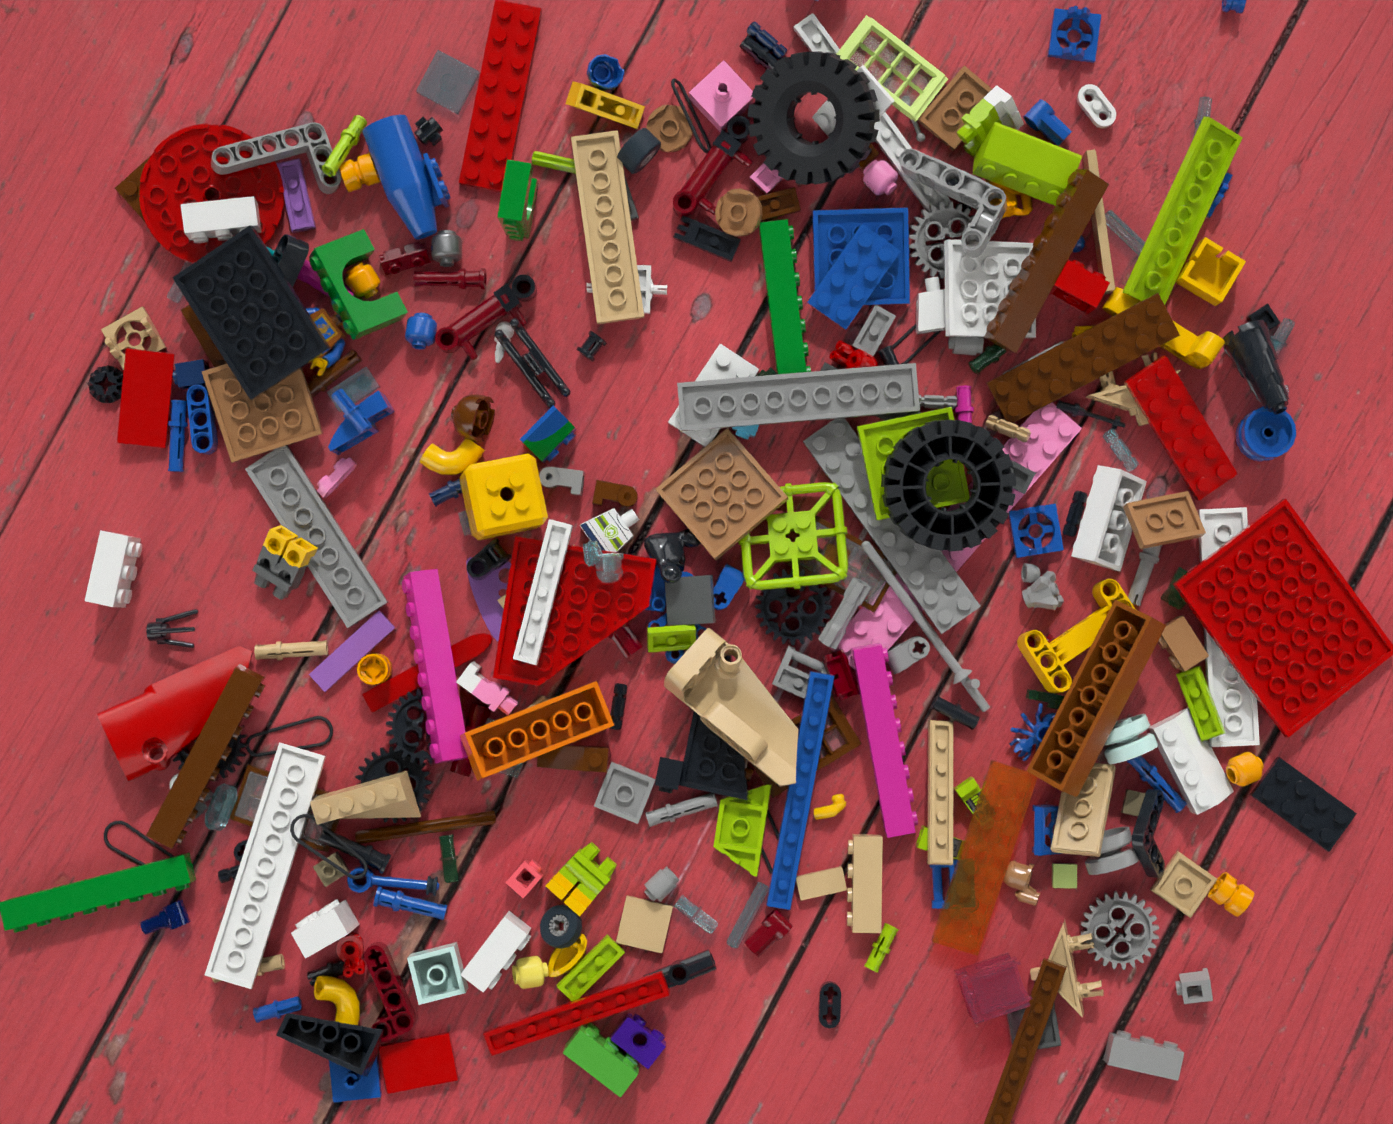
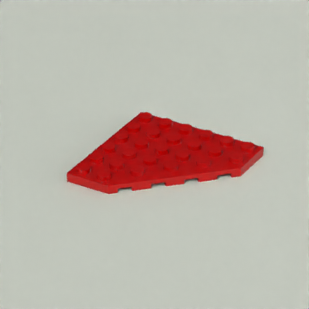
M515 536L493 678L540 686L650 606L657 559L568 545L538 665H533L515 660L513 656L543 541Z

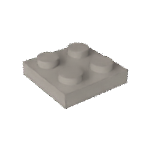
M611 762L594 807L638 824L656 779Z

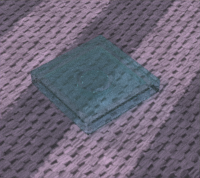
M437 50L416 92L459 114L480 72Z

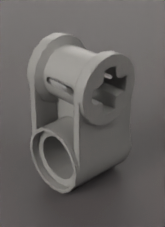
M915 636L890 648L887 651L889 662L887 663L893 674L907 669L913 663L927 656L930 651V645L923 637ZM916 641L920 644L924 643L921 653L912 650L915 648L914 643Z

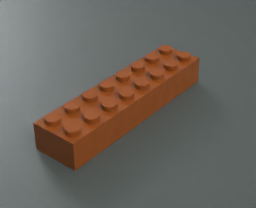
M1117 600L1113 602L1026 771L1062 792L1075 797L1079 795L1166 627L1165 624Z

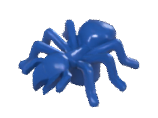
M1042 703L1038 704V710L1035 713V725L1030 722L1024 713L1021 714L1024 722L1032 729V732L1021 728L1012 727L1010 729L1011 732L1029 736L1028 739L1015 738L1009 743L1012 746L1019 742L1014 746V752L1017 753L1021 750L1018 757L1025 755L1022 759L1023 761H1026L1031 756L1034 744H1036L1037 751L1056 714L1052 712L1045 714L1041 720Z

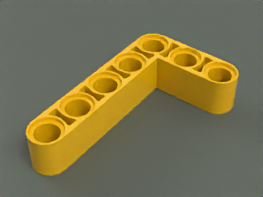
M1115 287L1104 304L1103 309L1114 316L1141 301L1123 293V289ZM1174 322L1180 336L1160 347L1196 369H1202L1212 364L1225 341L1209 331L1196 336Z

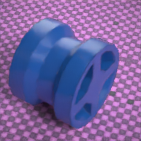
M1222 0V12L1234 10L1236 13L1242 14L1246 0Z

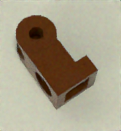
M596 480L592 504L602 506L603 500L619 502L624 507H631L637 502L638 494L631 486Z

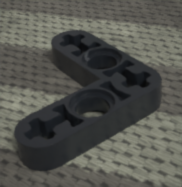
M1148 789L1133 830L1132 846L1148 877L1161 878L1164 874L1165 862L1153 836L1163 808L1164 795L1162 790Z

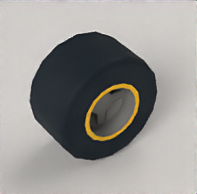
M642 128L623 145L617 158L627 170L635 174L653 159L661 147V142L647 128Z

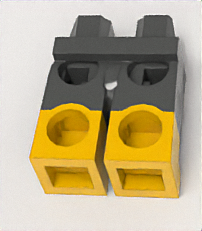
M282 525L269 529L257 564L254 565L252 570L257 573L254 584L261 588H267L270 583L276 585L273 596L280 600L287 598L292 590L299 588L305 569L311 557L315 556L318 548L305 539L298 538V535Z

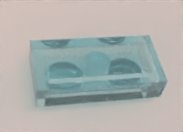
M364 367L327 391V394L341 413L343 411L332 399V394L335 391L343 389L355 404L380 388L368 367Z

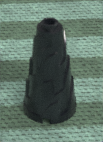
M1263 320L1245 323L1238 326L1240 331L1235 335L1233 330H1231L1222 338L1225 341L1223 349L1235 364L1240 375L1247 381L1255 396L1260 399L1264 408L1270 413L1273 412L1274 415L1286 411L1289 404V396L1283 383V375L1277 362L1278 356L1272 343L1267 323H1264Z

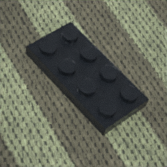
M1276 757L1250 793V796L1328 852H1330L1357 814L1280 757Z

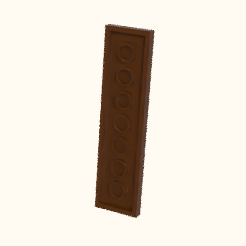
M1156 293L986 384L1005 420L1014 423L1180 336L1159 293Z

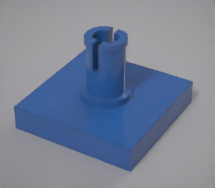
M378 1055L368 1077L329 1060L333 1102L382 1096Z

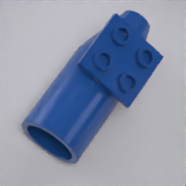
M393 115L371 123L363 129L362 133L388 201L416 240L435 234L437 232L435 207L443 204L447 208L449 207L447 200L451 199L444 181L439 180L443 175L435 158L431 159L428 153L423 154V160L406 115Z

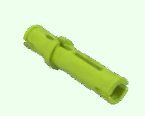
M360 115L354 116L348 128L342 131L339 142L321 168L327 176L332 177L336 175L351 148L359 142V136L367 126V121L364 117Z

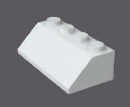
M1098 465L1071 556L1120 572L1132 534V528L1123 507L1126 503L1142 500L1147 481L1121 469Z
M1189 707L1148 728L1150 733L1154 734L1158 743V749L1191 813L1198 815L1218 805L1234 792L1212 747H1210L1209 741H1201Z

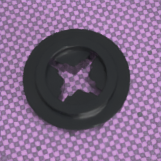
M109 365L97 367L90 374V379L87 383L90 390L89 393L99 402H116L121 398L123 373ZM108 377V381L116 385L109 386L107 391H105V388L98 385V383L105 382V379Z

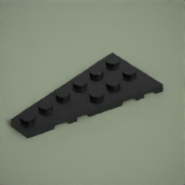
M732 655L724 657L726 661L733 662ZM694 711L679 785L749 800L744 756L702 722L701 716Z

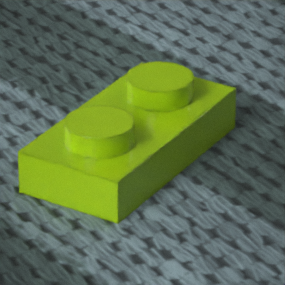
M695 624L647 628L648 653L688 650L696 641Z

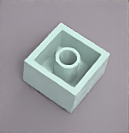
M457 942L419 951L408 956L407 960L419 1005L467 992V980L461 976L464 968Z

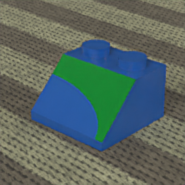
M553 405L520 440L543 463L546 460L551 462L559 454L557 449L563 443L568 445L575 438L574 432L577 429Z

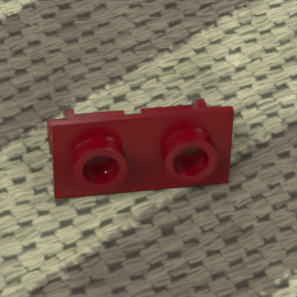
M418 241L404 246L405 254H401L400 248L384 251L382 255H379L380 264L385 275L397 274L410 268H417L431 263L425 242L420 243Z
M843 649L824 655V661L822 662L827 674H836L837 677L833 681L832 686L835 696L839 697L841 701L850 696L860 694L857 688V681L852 675L849 660L844 654Z

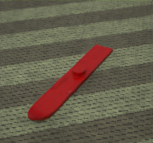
M486 633L474 634L452 645L451 651L454 668L484 652L491 644L492 636ZM418 664L362 694L372 713L394 702L399 697L405 696L407 692H412L420 687L418 684V673H420Z

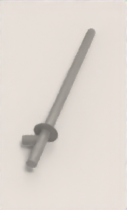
M864 541L861 545L862 549L954 672L953 684L961 682L981 711L985 712L988 710L990 705L977 689L980 686V681L968 677L973 670L962 669L871 543Z

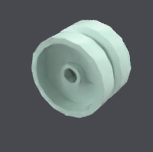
M1139 714L1116 721L1105 745L1113 744L1104 752L1108 764L1130 760L1158 747L1154 734H1141L1150 726L1146 714Z

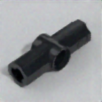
M708 949L683 960H676L671 965L643 975V977L663 971L668 988L676 985H683L691 979L716 970L717 967L712 953ZM676 967H682L686 971V976L682 978L676 977L673 970Z

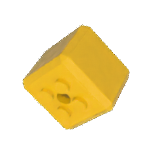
M530 454L471 464L459 477L471 536L477 540L537 529L548 518L536 459ZM501 489H511L513 492L512 500L504 501L500 496Z

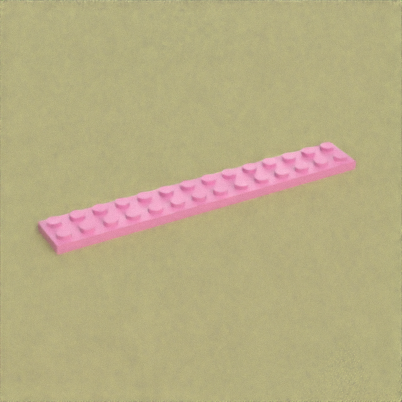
M1053 403L1031 413L1020 426L1029 429L1031 432L1027 442L1010 437L1003 445L1004 448L1002 450L1005 454H1009L1011 460L1036 473L1027 491L1082 429L1064 412L1057 409V406ZM973 481L968 485L969 496L972 493L970 489H973ZM1013 488L1012 494L1016 495L1013 506L1009 505L1007 513L1015 506V504L1024 495L1023 493ZM966 502L953 504L947 509V511L956 510L960 508V504L964 505ZM980 545L973 548L966 547L962 551L951 552L943 550L941 552L957 572ZM896 574L895 577L898 580V582L910 596V598L918 607V609L922 612V607L919 605V603L914 598L912 593L909 591L907 586L901 580L899 575ZM887 581L873 594L868 602L869 604L874 605ZM889 586L875 613L862 607L850 620L846 627V633L837 649L829 648L834 652L843 649L844 654L849 660V665L855 670L851 648L880 643L882 648H887L888 651L915 619Z

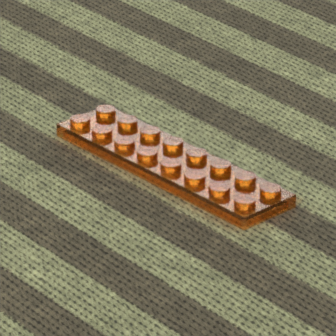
M991 760L931 939L932 942L978 956L1038 777L1026 770Z

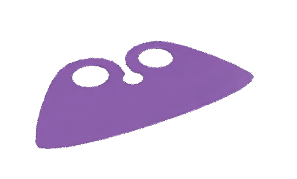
M470 557V558L467 559V561H466V568H467V563H468V561H469L472 557ZM506 562L482 580L471 578L467 571L479 611L496 641H499L503 608L497 601L501 598L499 590H507L508 584L501 582L498 574L503 568L510 569V562ZM475 563L471 568L472 573L481 574L484 571V565L482 563Z

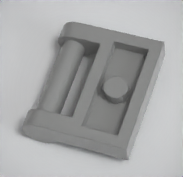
M789 645L772 684L805 699L809 674L789 666L790 660L793 659L824 674H827L823 662L796 651L795 647Z

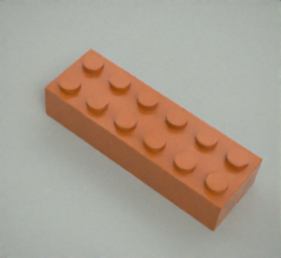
M595 681L460 735V739L477 780H480L614 726L599 685Z

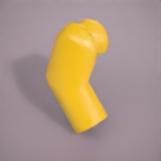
M833 795L831 798L833 804L814 808L815 819L819 820L836 816L846 807L847 801L844 800V795Z

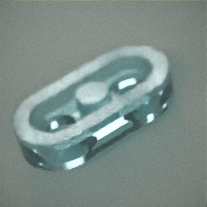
M220 784L216 788L205 815V825L208 829L221 831L226 827L238 797L237 790L233 785Z

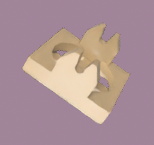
M140 307L101 329L106 338L105 344L110 348V353L118 359L123 370L125 354L121 351L128 347L145 350L143 344L148 336L152 339L147 351L162 352L167 349L144 307ZM130 322H140L146 329L142 331L134 330ZM123 326L127 334L125 340L117 344V333ZM132 333H139L141 336V342L137 346L130 345L128 341Z

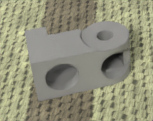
M545 467L540 471V482L546 488L568 487L571 488L572 495L582 496L585 478L584 471L557 467Z

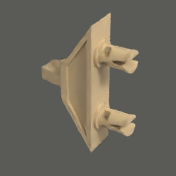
M1157 352L1151 354V360L1148 355L1142 356L1145 367L1158 359ZM1112 371L1099 378L1102 386L1101 392L1085 397L1125 411L1128 410L1130 416L1135 415L1138 426L1149 424L1126 385L1120 387L1116 385Z
M1064 920L1048 959L1067 966L1058 993L1083 1018V998L1104 996V990L1095 989L1102 987L1101 980L1084 984L1078 982L1072 954L1073 951L1094 949V942H1084L1091 940L1093 936L1092 933L1071 937L1068 935L1066 921ZM1040 967L1031 968V980H1036Z

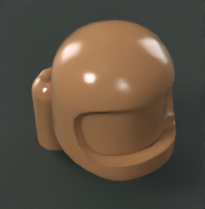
M1014 860L1008 862L1002 872L1004 883L1009 887L1018 889L1015 892V896L1019 901L1036 906L1040 893L1029 886L1033 873L1032 869L1035 864L1030 863L1028 866Z

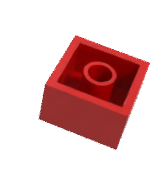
M1067 260L1049 294L1088 315L1097 308L1110 282L1105 280L1106 277L1096 271L1092 273L1084 269L1085 265L1081 262Z

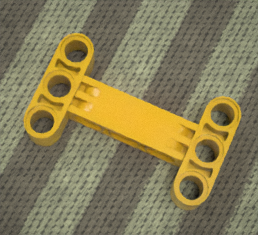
M1106 579L1096 583L1093 586L1092 594L1100 608L1050 643L1038 630L1025 632L1018 637L1017 645L1019 650L1048 692L1056 694L1067 691L1070 688L1072 679L1064 664L1092 645L1115 600L1135 609L1116 580ZM1104 585L1110 590L1109 596H1106L1103 592ZM1028 636H1031L1035 641L1033 648L1027 643ZM1042 656L1048 660L1046 668L1041 665ZM1055 676L1061 680L1060 688L1054 684Z

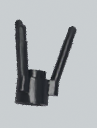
M194 609L166 618H156V622H149L146 628L148 640L157 641L158 645L168 644L194 648L193 643L166 638L170 637V633L194 632L195 627L170 628L169 624L165 623L197 614L198 610Z

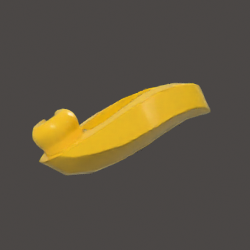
M581 933L577 941L570 947L555 948L548 962L549 977L561 976L572 970L579 963L587 947V939L584 934Z

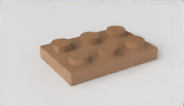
M963 66L919 117L918 122L954 151L962 142L956 133L964 125L962 117L966 113L970 114V111L992 88L966 66Z
M1188 491L1129 502L1123 507L1140 549L1199 538L1206 533Z

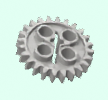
M941 201L938 203V209L933 204H930L929 213L922 209L923 217H914L918 223L917 226L910 225V228L914 230V234H909V238L913 239V243L909 244V248H914L915 250L910 254V257H918L914 263L917 266L923 263L922 272H926L930 268V276L934 277L938 271L940 279H943L945 276L944 244L926 245L925 242L944 239L945 235L952 238L963 235L968 223H971L975 216H968L971 210L969 208L961 211L962 204L958 203L953 208V202L948 201L946 208ZM958 220L961 228L958 232L953 233L951 224L953 221ZM931 224H936L938 232L935 236L930 237L927 232L928 227ZM938 247L941 255L937 260H933L931 258V251Z
M1114 891L1113 898L1104 893V901L1096 897L1098 905L1089 904L1088 906L1092 912L1083 913L1088 921H1081V925L1087 928L1080 931L1081 935L1092 933L1093 936L1091 940L1084 941L1094 942L1095 948H1090L1087 952L1089 954L1096 952L1094 956L1095 961L1102 957L1103 966H1106L1109 961L1112 962L1113 969L1117 967L1118 963H1121L1123 970H1125L1126 963L1128 962L1134 968V960L1136 959L1144 963L1142 955L1145 954L1150 957L1151 954L1148 948H1156L1152 939H1159V936L1153 933V931L1159 929V925L1152 924L1157 917L1156 915L1149 916L1152 911L1151 906L1143 908L1145 900L1142 899L1137 903V895L1134 894L1129 899L1126 891H1124L1122 897H1119L1117 891ZM1115 908H1122L1124 910L1123 917L1119 919L1113 918L1111 913ZM1134 914V917L1124 925L1128 916ZM1135 923L1143 925V930L1139 934H1133L1130 931L1131 926ZM1124 925L1123 929L1125 933L1122 934L1119 932L1113 939L1110 946H1105V944L1109 940H1111V938L1114 937V935L1116 934L1115 927L1117 926L1121 928ZM1100 926L1109 928V933L1105 937H1100L1096 934V930ZM1118 942H1126L1128 944L1127 950L1124 952L1116 951L1115 946Z

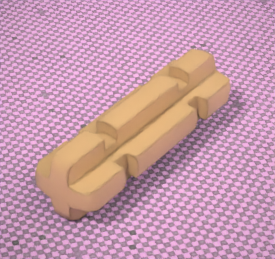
M990 415L985 423L988 429L997 430L999 433L1014 439L1018 438L1022 442H1027L1031 435L1029 429L1018 427L1019 425L1003 419L999 420L998 417Z

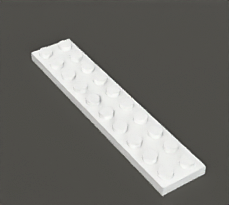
M1247 507L1197 510L1206 532L1202 537H1199L1200 563L1248 526ZM1204 628V647L1209 657L1205 658L1206 683L1226 732L1209 739L1210 747L1260 745L1257 699Z
M279 742L205 976L245 988H253L299 844L292 837L290 826L293 819L297 816L309 813L310 801L313 800L326 756ZM305 817L299 819L294 825V833L298 839L302 835L307 819Z

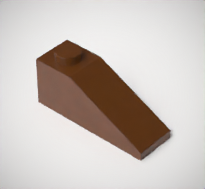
M565 745L537 756V767L589 772L608 771L609 747Z

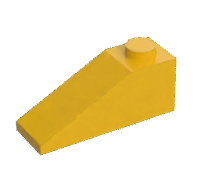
M572 82L565 103L566 105L638 129L645 106L578 82Z

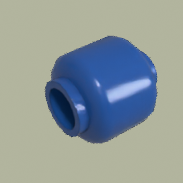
M415 313L414 316L407 320L405 339L415 349L424 350L426 346H431L435 343L437 323L427 313Z

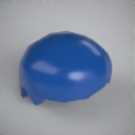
M606 54L594 57L589 62L587 68L589 82L593 87L601 91L612 90L622 82L625 73L624 69L619 65L618 59Z

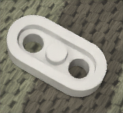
M1087 84L1079 90L1077 103L1092 123L1098 128L1111 126L1116 119V110L1102 91L1093 84ZM1085 95H1090L1092 97V101H1086ZM1099 114H1105L1107 119L1101 120Z

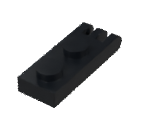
M686 216L681 217L680 221L689 225L685 227L678 224L677 230L685 234L683 236L675 233L674 239L729 262L733 261L741 239Z

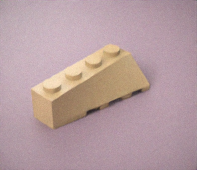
M407 771L322 794L310 801L317 825L336 819L421 817Z

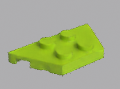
M769 784L749 790V800L734 797L720 800L713 846L756 877L759 872L771 785Z

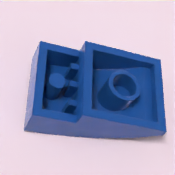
M378 390L359 404V409L372 425L359 434L346 417L333 435L328 446L329 450L340 455L378 433L379 430L375 423L395 412L386 395Z

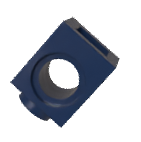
M200 359L175 364L176 370L173 371V379L179 388L186 390L193 385L206 386L202 371L209 369L207 361Z

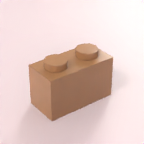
M1177 616L1165 624L1166 627L1158 641V645L1162 649L1167 650L1170 655L1168 660L1175 670L1187 671L1209 657L1184 616Z

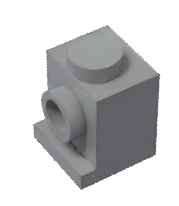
M1202 968L1203 971L1179 974L1180 981H1175L1177 996L1182 995L1184 1004L1213 1001L1207 968Z

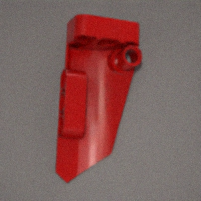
M237 646L153 683L145 688L144 693L97 713L128 782L152 770H165L169 767L173 756L199 737L235 667L241 664L249 669L253 651ZM156 754H163L159 760H153Z

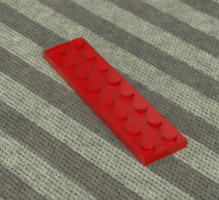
M495 0L459 178L460 185L502 193L507 159H513L542 13V9L539 7L503 0Z

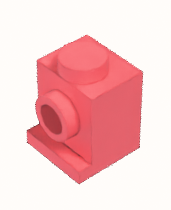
M525 859L505 883L524 898L543 877V874L540 872L543 868L533 859L530 862ZM529 872L531 879L525 880L523 873Z

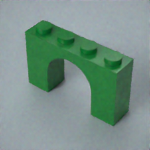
M507 159L497 217L505 234L509 235V239L523 241V238H530L539 183L536 178H532L533 166L531 163Z
M364 229L316 247L309 256L311 268L318 273L323 290L328 292L332 300V307L336 313H339L343 321V328L347 334H350L352 340L399 322L408 313L398 292L374 301H362L352 296L345 288L342 279L343 269L369 259L375 250Z

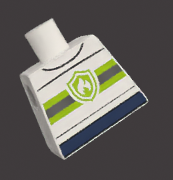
M632 508L619 516L615 509H611L582 523L580 527L596 549L618 553L634 537L629 527L640 519Z

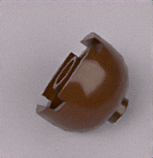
M479 394L463 397L451 411V418L453 419L456 432L463 438L473 442H483L484 440L480 438L490 433L494 422L495 409H491L490 404L494 403L493 399Z

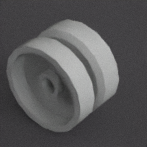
M1118 827L1104 831L1100 857L1090 856L1085 861L1089 875L1116 871L1139 861L1134 848L1126 846L1132 841L1130 827Z

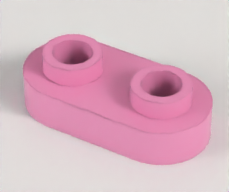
M350 457L346 460L341 458L333 467L335 471L330 476L325 475L317 483L319 487L317 492L323 498L328 497L355 469L357 464Z

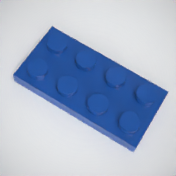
M861 224L807 303L846 330L901 251L870 228Z

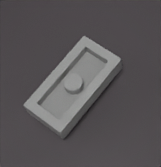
M875 305L852 347L861 349L874 356L896 316Z

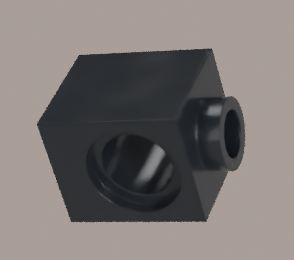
M660 757L655 785L659 786L658 791L672 793L673 789L678 790L683 761Z

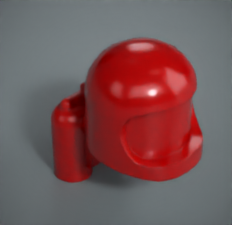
M841 340L835 345L836 351L833 350L829 356L831 360L839 365L846 366V369L878 366L876 359L872 355L861 349L855 350L854 347Z
M350 932L339 939L336 946L338 957L345 962L343 975L348 978L354 972L359 975L363 974L366 965L365 961L361 959L364 952V941L358 933Z

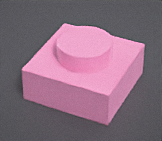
M764 163L750 176V180L765 194H768L783 178L778 176L779 172L777 170L771 171Z

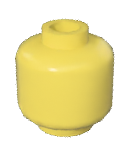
M539 956L520 958L516 961V965L512 966L515 985L519 984L522 989L542 986L545 977L549 975L547 963H542Z

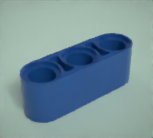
M193 385L187 391L191 444L195 451L210 455L218 448L215 411L207 388L201 385ZM203 390L205 394L204 399L201 402H196V393ZM201 414H206V424L199 426L198 417ZM208 437L210 444L208 448L203 450L200 447V442L203 438Z

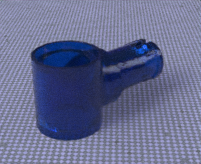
M179 900L163 907L158 915L142 921L140 925L143 933L147 935L162 928L176 929L191 922L183 900Z

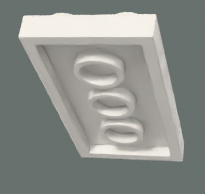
M719 344L695 381L754 377L759 372V369L722 344ZM678 406L668 423L681 431ZM721 428L681 432L706 447L713 441Z

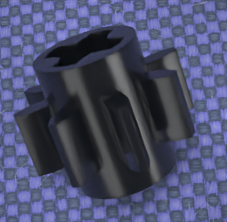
M423 116L415 123L417 130L414 134L423 145L426 146L428 143H431L435 146L442 140L440 133L443 129L433 117L426 120Z

